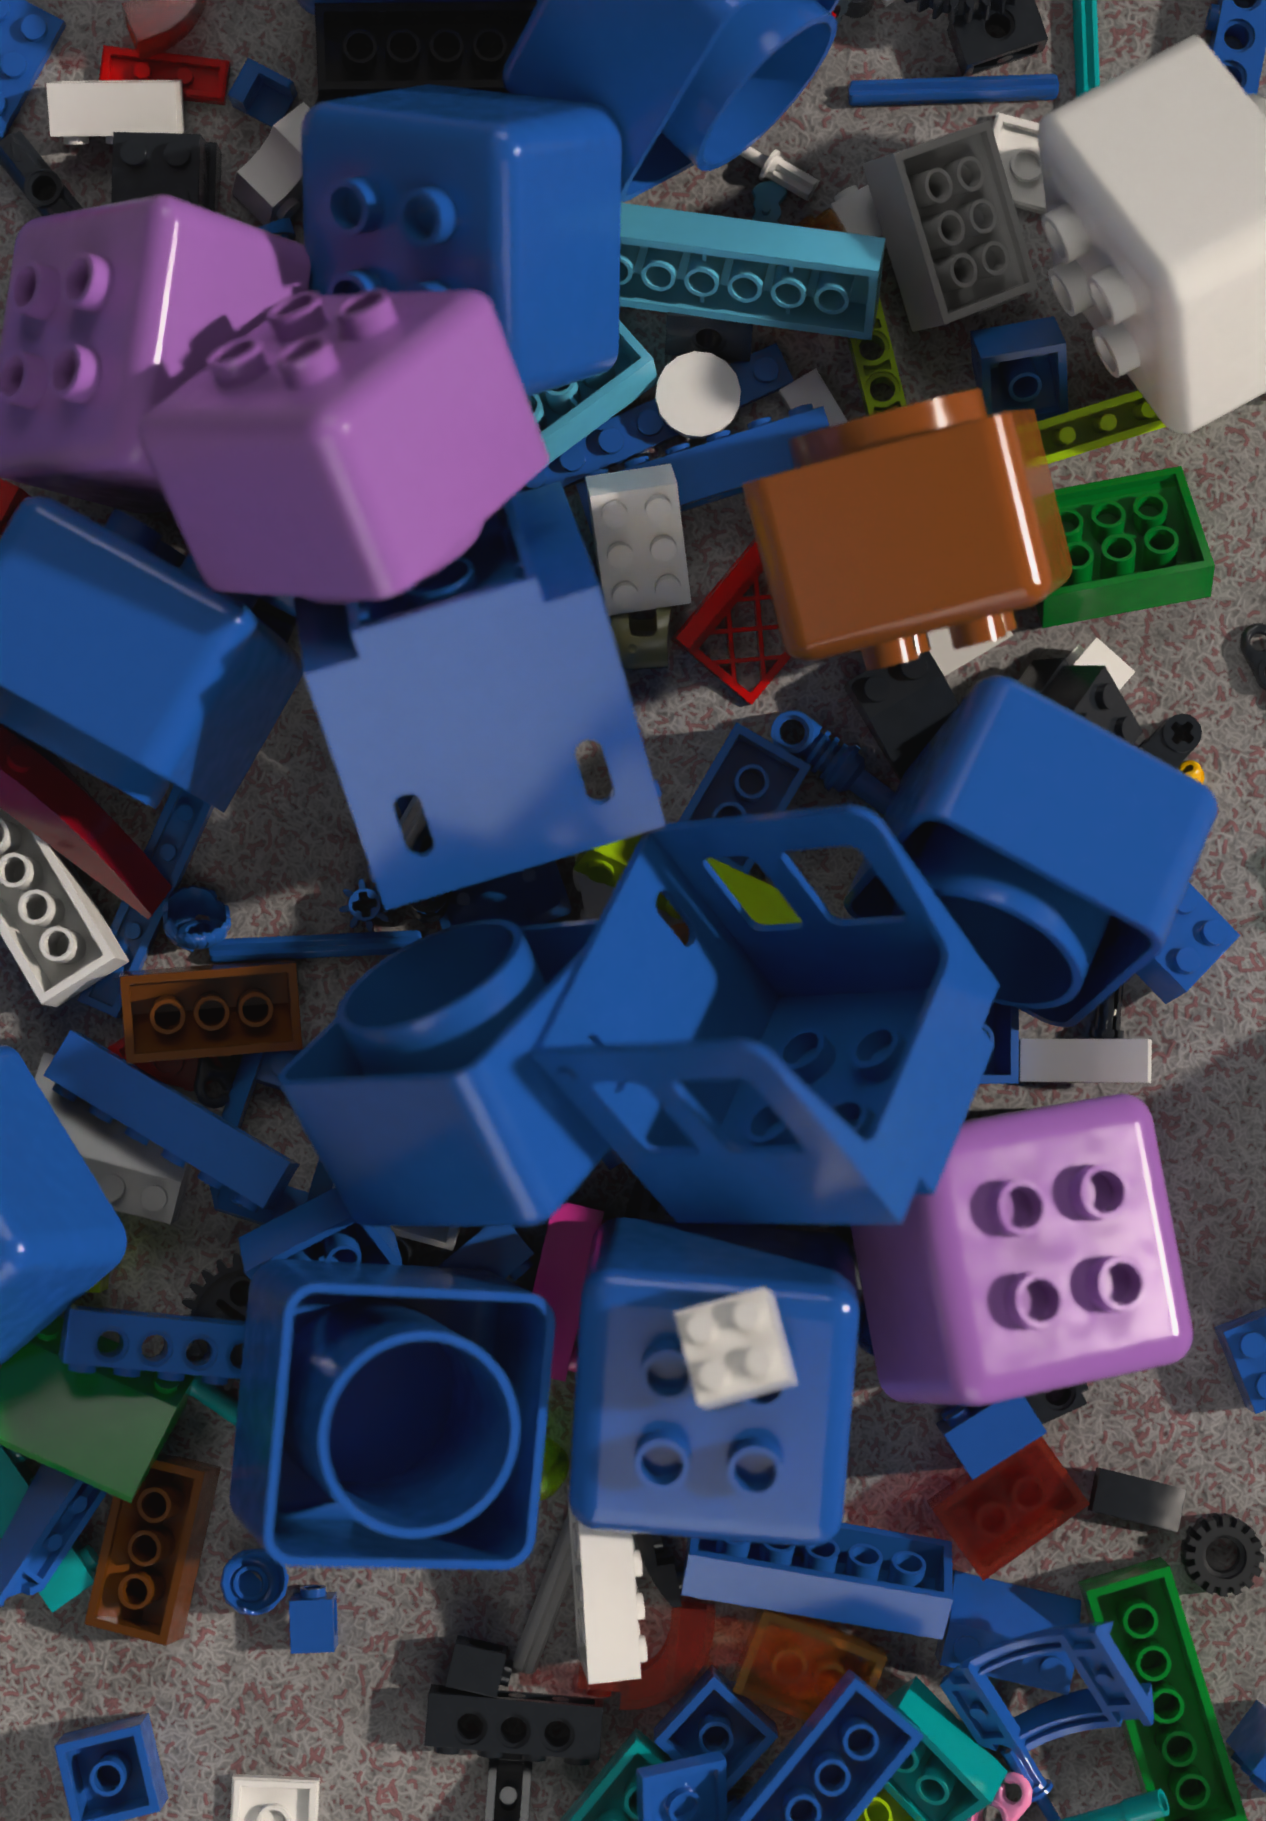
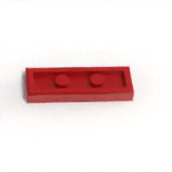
M103 45L99 80H182L184 101L226 105L231 63L229 60Z

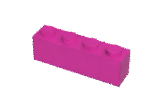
M566 1200L549 1218L532 1293L543 1298L553 1310L555 1316V1335L551 1379L564 1382L566 1381L567 1372L576 1373L578 1346H574L577 1329H579L581 1291L592 1238L596 1230L604 1222L608 1221V1219H603L605 1209Z

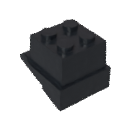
M113 132L111 204L157 195H168L217 213L222 166V152L217 142H206L201 134Z
M1065 658L1033 660L1018 680L1019 683L1134 745L1143 732L1105 665H1069Z

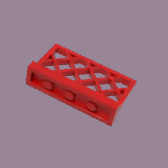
M756 537L670 639L681 649L687 651L749 705L754 703L792 657L786 650L781 655H764L763 630L779 629L778 624L762 626L760 600H771V596L759 595L758 577L764 571ZM752 585L753 596L742 597ZM753 601L755 626L732 628L731 609L737 602ZM725 618L726 629L715 630V628ZM756 631L758 657L735 658L733 633ZM726 634L728 659L711 660L699 648L710 635ZM776 660L766 672L765 661ZM759 661L760 680L749 692L737 682L735 663ZM729 664L730 675L718 665Z

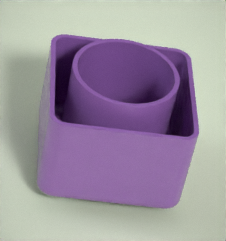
M157 195L47 215L28 221L20 229L15 240L0 343V477L132 513L172 512L139 440L138 427L140 421L151 408L208 365L206 360L213 351L248 335L268 319L267 312L276 303L290 296L308 292L311 261L304 245L168 195Z
M374 289L359 294L319 295L317 292H303L285 298L272 306L267 312L268 319L244 338L227 343L213 351L206 360L208 365L151 408L143 416L138 427L139 440L201 577L210 589L218 592L302 596L305 599L318 603H348L387 598L406 590L415 582L445 567L475 541L482 530L484 521L549 462L547 449L493 304L484 294L472 290L388 293L384 289Z
M1115 1094L964 1120L934 1195H913L901 1225L850 1224L878 1379L884 1392L898 1402L970 1406L986 1405L1170 1365L1182 1359L1191 1347L1193 1327L1153 1118L1145 1103L1135 1096Z

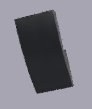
M1096 1467L1087 1510L1178 1533L1186 1489Z
M635 1534L642 1560L655 1586L673 1608L681 1607L680 1594L684 1566L676 1567L674 1556L657 1559L656 1553L664 1552L662 1535Z

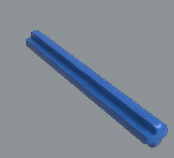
M1055 74L852 80L848 86V101L851 106L1054 100L1059 93V80Z
M418 930L230 938L224 939L221 943L210 947L209 956L212 962L391 955L406 945L421 939L422 933Z

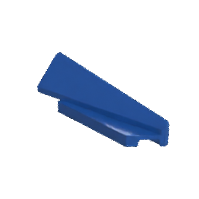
M41 1464L0 1541V1606L4 1605L6 1598L23 1593L30 1596L44 1590L107 1492Z

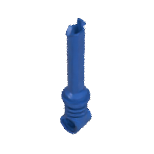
M787 710L774 720L771 726L773 743L795 757H801L807 764L812 765L813 768L810 771L813 774L817 770L820 771L821 775L819 778L823 780L824 788L827 791L831 788L838 792L851 790L885 815L895 791L864 769L866 767L865 759L858 753L860 747L857 745L848 746L845 743L840 747L837 745L840 739L837 737L833 741L829 739L831 733L828 730L825 734L821 733L822 726L800 710ZM795 719L803 724L805 736L800 742L789 743L784 740L781 735V727L785 721Z

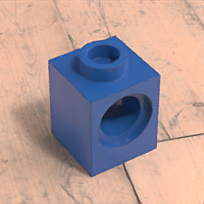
M306 1585L300 1587V1593H293L289 1600L291 1654L335 1652L338 1646L337 1592H326L325 1585Z

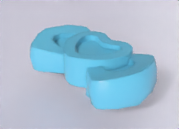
M772 180L761 182L752 190V195L755 199L753 204L755 210L753 220L780 224L781 208L779 205L787 197V189Z

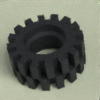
M1217 1513L1209 1514L1210 1517L1208 1518L1200 1517L1195 1520L1197 1524L1193 1528L1189 1526L1186 1530L1188 1535L1186 1540L1182 1539L1180 1546L1183 1548V1554H1180L1181 1562L1184 1564V1570L1188 1576L1206 1592L1212 1595L1217 1593L1220 1597H1228L1227 1593L1231 1592L1235 1596L1241 1594V1588L1244 1586L1250 1589L1254 1585L1251 1581L1255 1575L1260 1577L1262 1572L1259 1568V1563H1264V1554L1260 1551V1548H1263L1260 1539L1256 1537V1533L1242 1520L1230 1514L1218 1515ZM1218 1538H1227L1232 1540L1237 1547L1238 1555L1236 1562L1226 1570L1212 1569L1206 1561L1207 1547Z

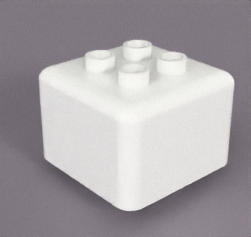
M1192 35L1050 111L1042 118L1038 128V143L1047 213L1042 216L1041 220L1052 251L1053 268L1048 270V277L1054 294L1068 315L1073 317L1082 312L1094 328L1092 331L1093 342L1107 370L1115 378L1127 374L1161 422L1168 429L1179 434L1192 433L1266 393V98L1258 94H1246L1207 44L1199 36Z

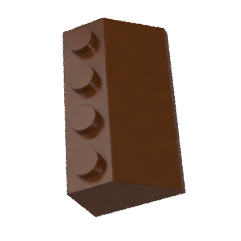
M294 959L120 972L126 1064L303 1049L297 965Z
M159 1454L131 1503L113 1495L85 1625L164 1646L183 1638L220 1474V1466L180 1456Z

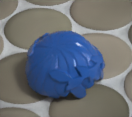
M192 885L188 888L182 887L178 891H173L168 899L164 901L162 914L164 923L162 926L166 936L174 945L187 951L206 949L221 943L227 936V932L231 927L229 906L217 900L215 891ZM198 914L209 916L210 921L195 920V917Z

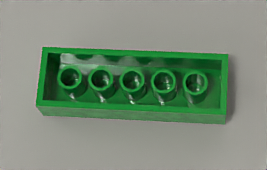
M1157 1557L1078 1581L1090 1623L1114 1621L1109 1635L1139 1683H1152L1153 1724L1151 1726H1144L1140 1719L1122 1720L1121 1723L1142 1794L1161 1789L1168 1800L1169 1815L1151 1821H1248L1170 1565L1163 1558Z

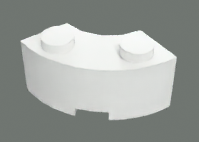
M304 102L273 125L269 136L261 148L236 173L232 194L263 225L282 218L290 219L300 207V203L297 200L303 195L301 126L306 113L310 109Z

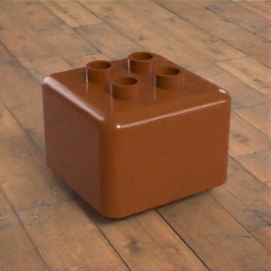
M981 388L899 407L789 439L787 441L794 470L742 484L783 646L790 656L798 660L816 661L861 649L866 671H871L919 658L918 654L931 650L927 632L947 627L949 628L954 649L996 640L1007 636V631L1017 628L1013 611L1030 607L1040 602L1061 587L1072 573V561L1035 410L1010 411L988 417Z

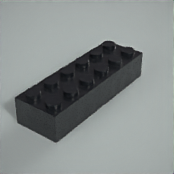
M538 1L315 3L318 103L425 84L508 93L503 84V69Z

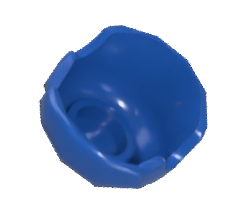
M264 1548L247 1549L233 1555L232 1559L226 1563L222 1571L220 1587L225 1603L240 1614L256 1616L273 1610L284 1598L289 1576L285 1565L274 1560ZM252 1572L257 1573L262 1582Z

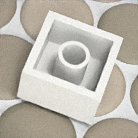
M766 1287L674 1312L698 1406L708 1410L798 1385L775 1296Z

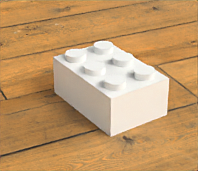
M664 464L586 476L600 591L607 616L691 603L678 485L672 465Z

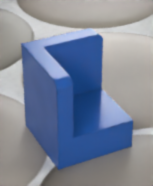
M247 58L228 93V97L234 108L273 127L275 123L286 116L298 93L292 80Z

